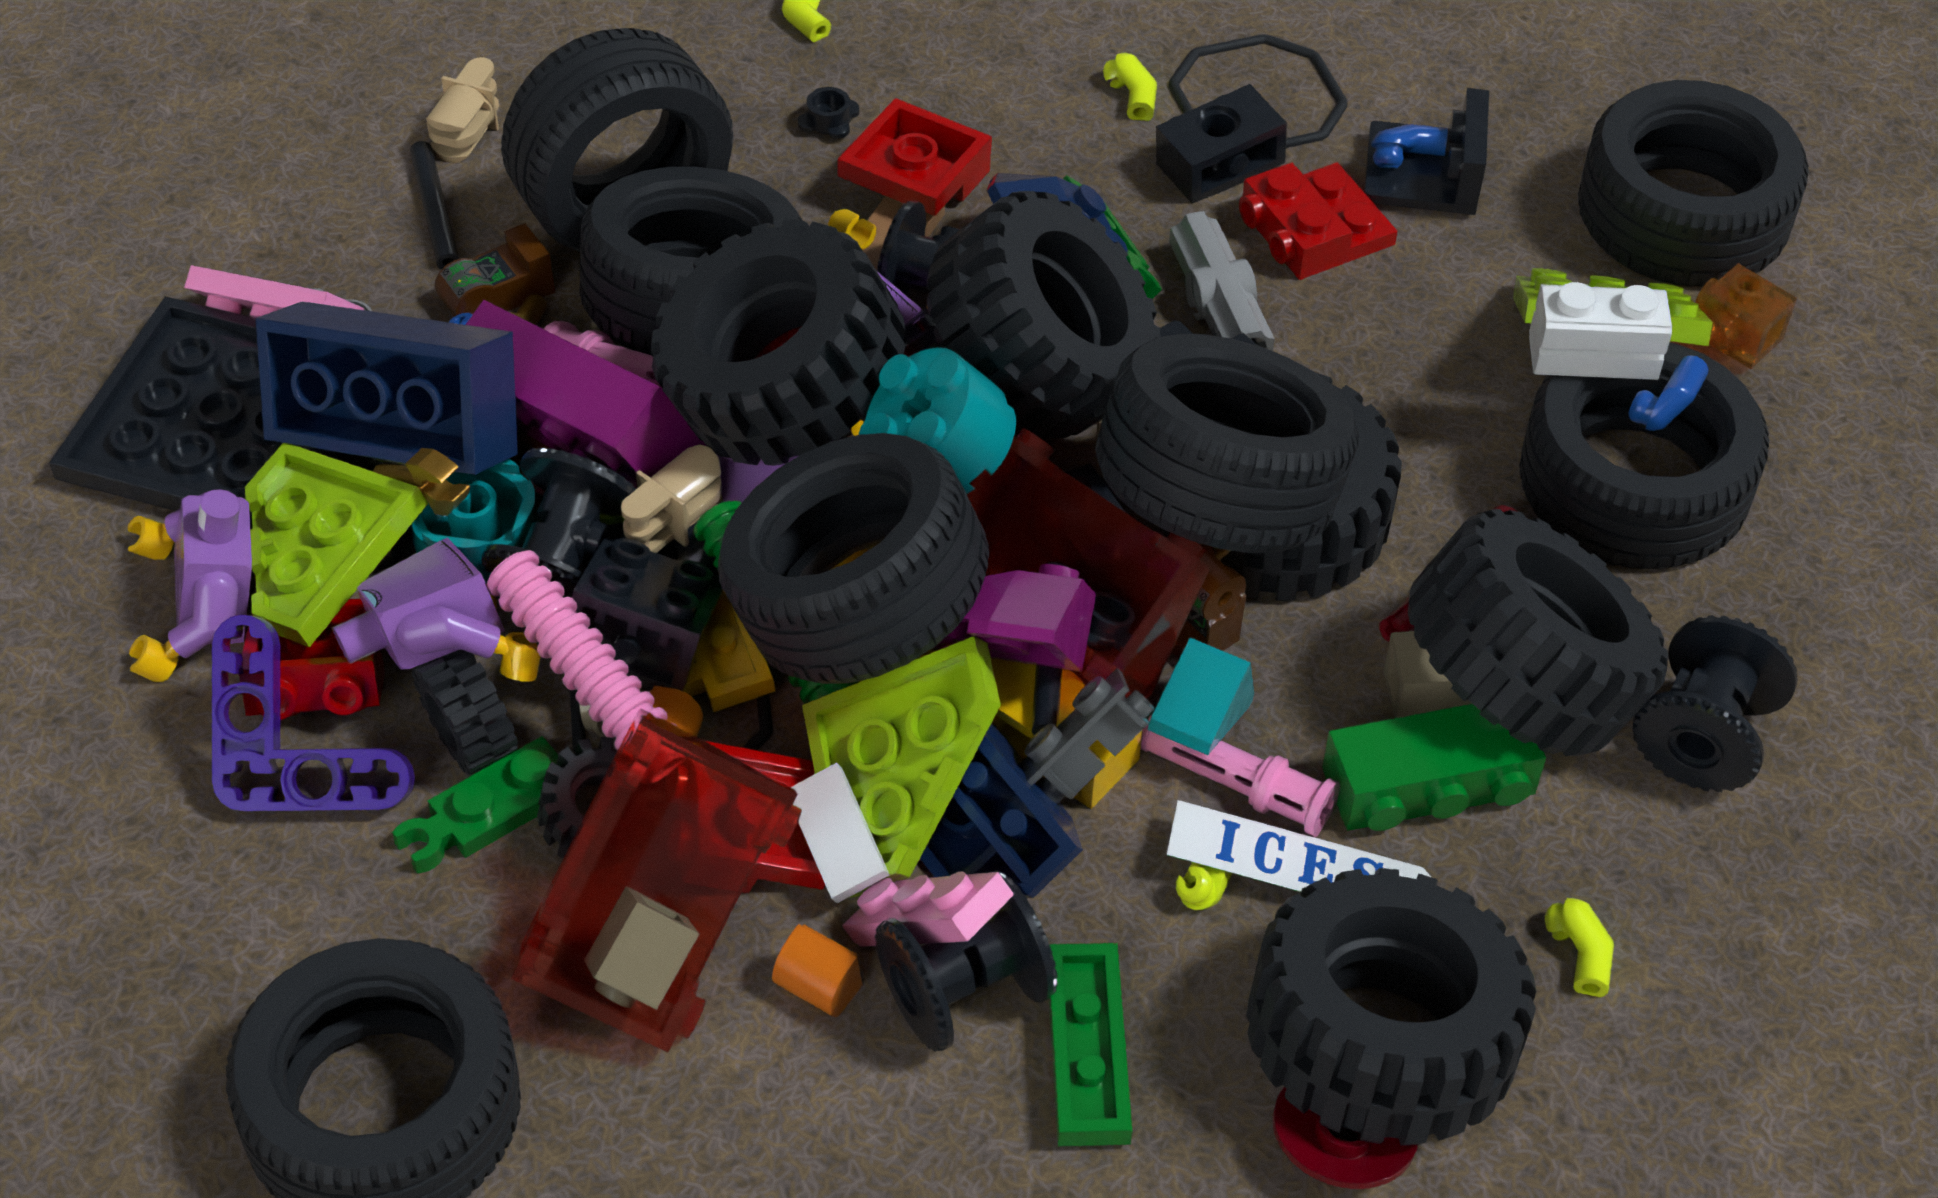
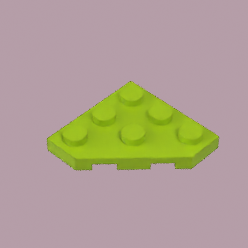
M283 443L245 486V498L249 502V510L252 512L253 529L250 530L252 571L256 577V593L251 594L252 614L256 617H262L271 623L279 636L310 647L356 592L360 583L367 579L428 505L420 489L417 486L292 444Z
M976 636L915 659L907 665L878 677L863 680L802 705L815 774L835 763L842 767L890 874L886 878H891L893 882L910 878L1001 706L988 644ZM869 887L859 891L858 893L848 898L861 896L862 893L866 891Z

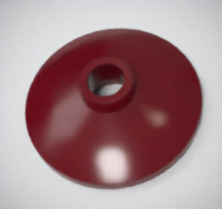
M1285 1086L1280 1091L1273 1110V1129L1276 1140L1289 1160L1309 1176L1336 1187L1368 1189L1395 1180L1412 1163L1418 1145L1400 1146L1399 1138L1384 1137L1381 1144L1361 1141V1133L1342 1127L1339 1134L1322 1126L1319 1122L1321 1116L1309 1109L1303 1114L1289 1103L1284 1097L1286 1093ZM1336 1137H1342L1348 1141L1340 1140Z

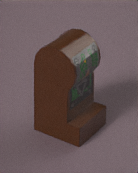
M526 223L504 231L505 244L477 255L474 259L461 258L454 260L438 273L435 280V290L454 317L461 313L474 314L483 300L506 311H510L520 307L530 295L537 294L545 297L556 293L550 254Z
M1199 545L1186 553L1171 571L1168 579L1169 586L1173 589L1170 613L1157 622L1154 637L1178 659H1180L1189 638L1222 651L1240 640L1246 601V580L1236 570L1219 561L1215 556V551L1208 545Z

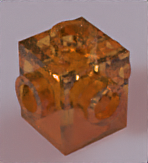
M1737 263L1721 279L1711 278L1701 289L1695 303L1699 304L1698 307L1713 322L1709 344L1749 369H1752L1784 339L1797 297Z

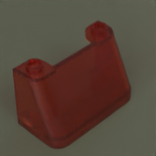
M1022 428L1017 437L1014 436L1005 459L996 471L991 475L984 469L975 479L969 482L975 489L968 493L967 497L985 531L989 545L988 567L985 576L1016 570L1038 573L1039 567L1042 564L1061 562L1067 567L1077 570L1079 572L1078 578L1083 579L1094 592L1112 593L1125 600L1135 613V620L1129 630L1132 637L1121 652L1115 648L1110 651H1098L1086 646L1082 672H1077L1081 673L1088 681L1098 676L1105 680L1118 668L1122 672L1129 688L1125 696L1128 697L1134 690H1137L1148 700L1159 682L1210 571V568L1200 561L1207 550L1197 542L1190 541L1176 534L1170 533L1166 538L1158 532L1152 531L1049 461L1048 459L1055 449L1027 429Z
M640 708L630 724L529 925L515 956L511 979L665 1052H669L677 1034L688 1039L698 1023L706 1003L705 999L696 995L699 987V976L760 854L766 853L772 843L784 847L798 823L802 809L793 805L798 795L796 790L676 725ZM626 886L687 917L699 933L697 940L657 1010L638 1000L635 1001L632 1008H627L600 994L594 988L598 980L593 977L584 961Z

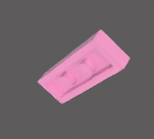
M192 265L190 266L184 287L207 297L205 304L207 307L241 315L242 308L251 309L250 316L253 318L302 301L364 310V308L325 291Z
M957 872L951 876L933 878L921 875L914 879L898 880L895 882L891 878H885L876 882L862 893L857 900L860 908L842 926L851 939L860 947L876 946V928L882 921L889 918H895L904 924L919 944L968 942L1014 894L999 872L968 875L965 872Z

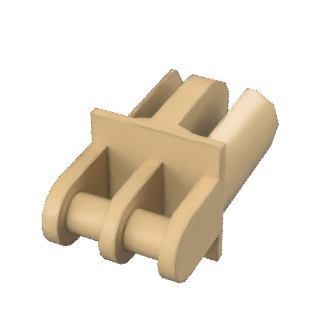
M483 57L474 58L466 64L456 79L446 76L441 78L444 95L426 120L429 138L432 140V150L437 158L445 162L459 163L469 156L487 129L495 131L499 129L497 118L499 101L494 96L497 92L496 81L491 78L495 71L493 62L490 59Z
M696 445L687 448L651 478L638 470L636 472L637 489L627 496L621 504L622 516L625 519L623 522L624 535L629 539L645 544L654 553H657L673 539L686 547L689 544L688 528L698 521L704 513L723 500L721 495V468L715 452L710 447Z

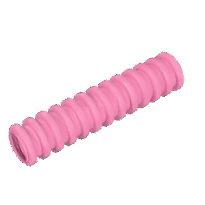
M531 550L521 551L503 560L492 571L486 586L489 593L493 596H500L499 605L504 611H513L511 617L516 626L526 627L524 631L526 639L532 643H539L537 652L542 658H551L550 668L556 674H565L563 677L565 687L569 690H578L576 693L578 703L583 706H591L588 711L591 719L596 722H604L601 727L604 735L610 738H617L615 741L617 751L623 754H630L628 757L630 767L636 770L640 768L643 770L641 773L643 783L648 786L657 785L680 771L691 758L694 750L693 744L687 739H679L680 728L674 723H666L667 713L663 708H653L654 697L650 692L639 691L641 681L637 676H627L629 671L628 665L623 660H614L616 655L615 649L609 644H601L603 640L602 633L596 628H588L590 619L585 613H576L577 603L571 597L563 598L565 593L564 587L557 581L550 582L552 573L547 567L543 565L538 566L539 557Z

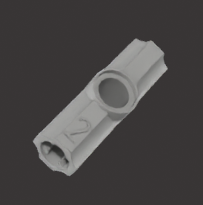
M1204 211L1186 214L1182 221L1170 228L1169 243L1185 275L1187 302L1190 307L1196 306L1198 313H1193L1195 319H1205L1213 336L1232 339L1244 333L1257 346L1273 351L1274 336L1257 304V287L1251 265L1244 258L1236 260L1217 219L1209 218Z

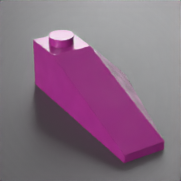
M1054 564L1040 565L1038 573L1016 570L985 576L982 588L973 607L960 624L931 650L938 651L976 636L987 642L991 659L1082 672L1096 594L1083 579L1078 578L1079 572L1077 570Z

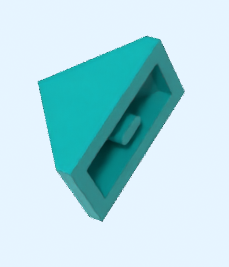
M1189 638L1150 718L1147 730L1209 755L1247 711L1253 701L1254 686L1251 662Z

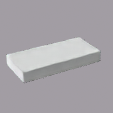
M838 763L785 790L832 900L839 903L890 875L846 775Z

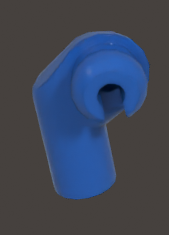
M1406 124L1380 131L1372 141V147L1375 148L1373 161L1378 167L1398 168L1403 161V152L1444 156L1448 129Z
M1693 355L1683 357L1659 397L1648 390L1639 391L1628 412L1630 420L1646 425L1645 430L1656 431L1664 429L1694 401L1708 375L1709 369L1705 361Z

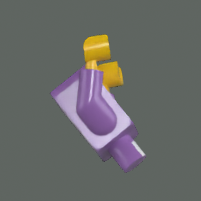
M211 490L199 496L188 495L182 498L180 509L168 514L165 518V524L142 516L134 517L128 524L129 532L140 535L138 541L128 547L129 552L153 560H164L171 552L175 542L176 627L168 632L169 640L165 644L147 635H141L134 641L129 650V655L138 659L132 664L130 671L151 681L164 682L168 680L177 665L179 655L184 658L190 657L206 645L212 644L214 633L222 622L233 616L247 615L252 572L249 502L242 497H236L233 493L226 490ZM245 626L243 627L242 637L231 639L230 644L244 642Z
M448 537L360 583L357 587V592L366 612L333 627L336 639L350 664L384 648L397 666L404 670L461 649L486 659L490 658L493 653L501 654L502 660L499 672L512 680L531 682L538 675L541 656L537 652V644L529 642L524 632H511L506 637L500 635L505 630L496 610V597L489 593L482 574Z

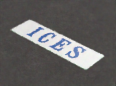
M1180 800L1177 801L1167 850L1168 856L1301 892L1302 888L1324 877L1332 883L1337 874L1361 869L1363 875H1375V871L1379 868L1399 869V876L1417 879L1419 873L1431 877L1420 866Z

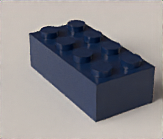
M303 301L256 318L264 440L406 463L421 448L435 449L459 466L454 472L476 475L518 454L513 332Z

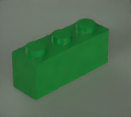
M1468 704L1331 730L1328 734L1322 769L1326 779H1333L1340 784L1336 805L1346 830L1350 831L1369 827L1373 831H1384L1399 825L1406 819L1433 815L1440 819L1450 818L1460 814L1467 807L1493 802L1500 806L1518 804L1530 795L1536 794L1546 756L1543 751L1539 750L1536 743L1531 741L1523 743L1510 736L1508 729L1498 723L1493 725L1479 714L1481 711L1475 705Z

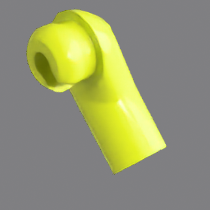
M784 0L782 4L784 17L809 40L815 43L828 36L831 30V23L817 11L820 0Z
M1129 53L1117 54L1115 59L1105 63L1103 68L1105 80L1112 79L1110 86L1118 89L1124 85L1128 88L1127 115L1129 119L1150 121L1154 115L1157 82L1135 55Z
M1192 862L1184 878L1178 875L1176 880L1177 894L1187 908L1207 910L1221 900L1232 873Z
M1567 898L1564 904H1552L1545 913L1547 931L1552 932V937L1558 941L1571 938L1578 950L1573 984L1574 990L1577 993L1596 997L1605 996L1609 991L1614 951L1612 938L1588 903L1580 899Z

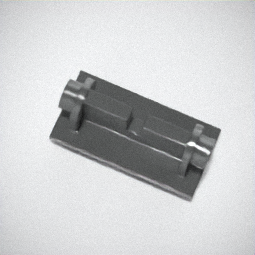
M1118 668L1105 680L1101 676L1092 679L1075 697L1072 704L1075 710L1057 727L1052 723L1043 727L1027 744L1024 751L1027 757L1022 761L1027 782L1032 786L1044 776L1046 778L1039 783V787L1053 802L1058 804L1065 796L1073 799L1105 767L1104 761L1089 747L1098 740L1116 756L1136 735L1149 725L1146 717L1154 710V707L1137 690H1134L1128 697L1125 696L1129 688L1122 672Z

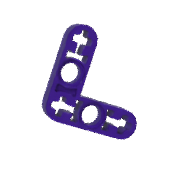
M251 615L233 616L219 625L214 633L212 642V784L214 793L221 803L230 809L239 811L381 810L397 806L408 798L414 787V769L408 758L397 750L387 748L280 749V641L278 633L271 623L262 617ZM244 626H249L251 637L262 638V652H254L250 655L249 674L264 672V685L251 682L229 685V673L243 674L242 654L231 652L230 642L231 639L242 637ZM243 693L253 694L259 698L264 707L263 721L258 728L251 732L238 730L229 719L228 711L231 702L235 697ZM276 759L285 760L280 779L285 800H276L279 786L253 788L250 791V799L243 798L242 788L231 786L230 776L232 773L242 771L243 761H249V767L253 773L272 774L279 773ZM343 759H353L350 773L375 771L378 767V759L386 760L387 770L398 772L399 784L387 788L386 798L378 797L376 786H350L353 800H345L343 795L346 790L348 776ZM308 760L323 762L328 766L332 774V786L328 793L320 799L308 798L297 787V772L302 764Z

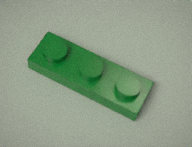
M1118 943L1049 944L1052 949L1058 976L1056 978L1058 983L1056 993L1049 999L1058 1146L1131 1145L1133 1130Z

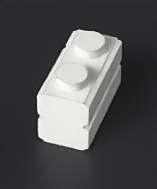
M1571 282L1565 285L1541 284L1536 301V311H1534L1529 330L1533 373L1537 375L1658 380L1664 362V354L1667 352L1672 335L1667 291L1651 289L1643 285L1612 288L1589 287L1579 282Z

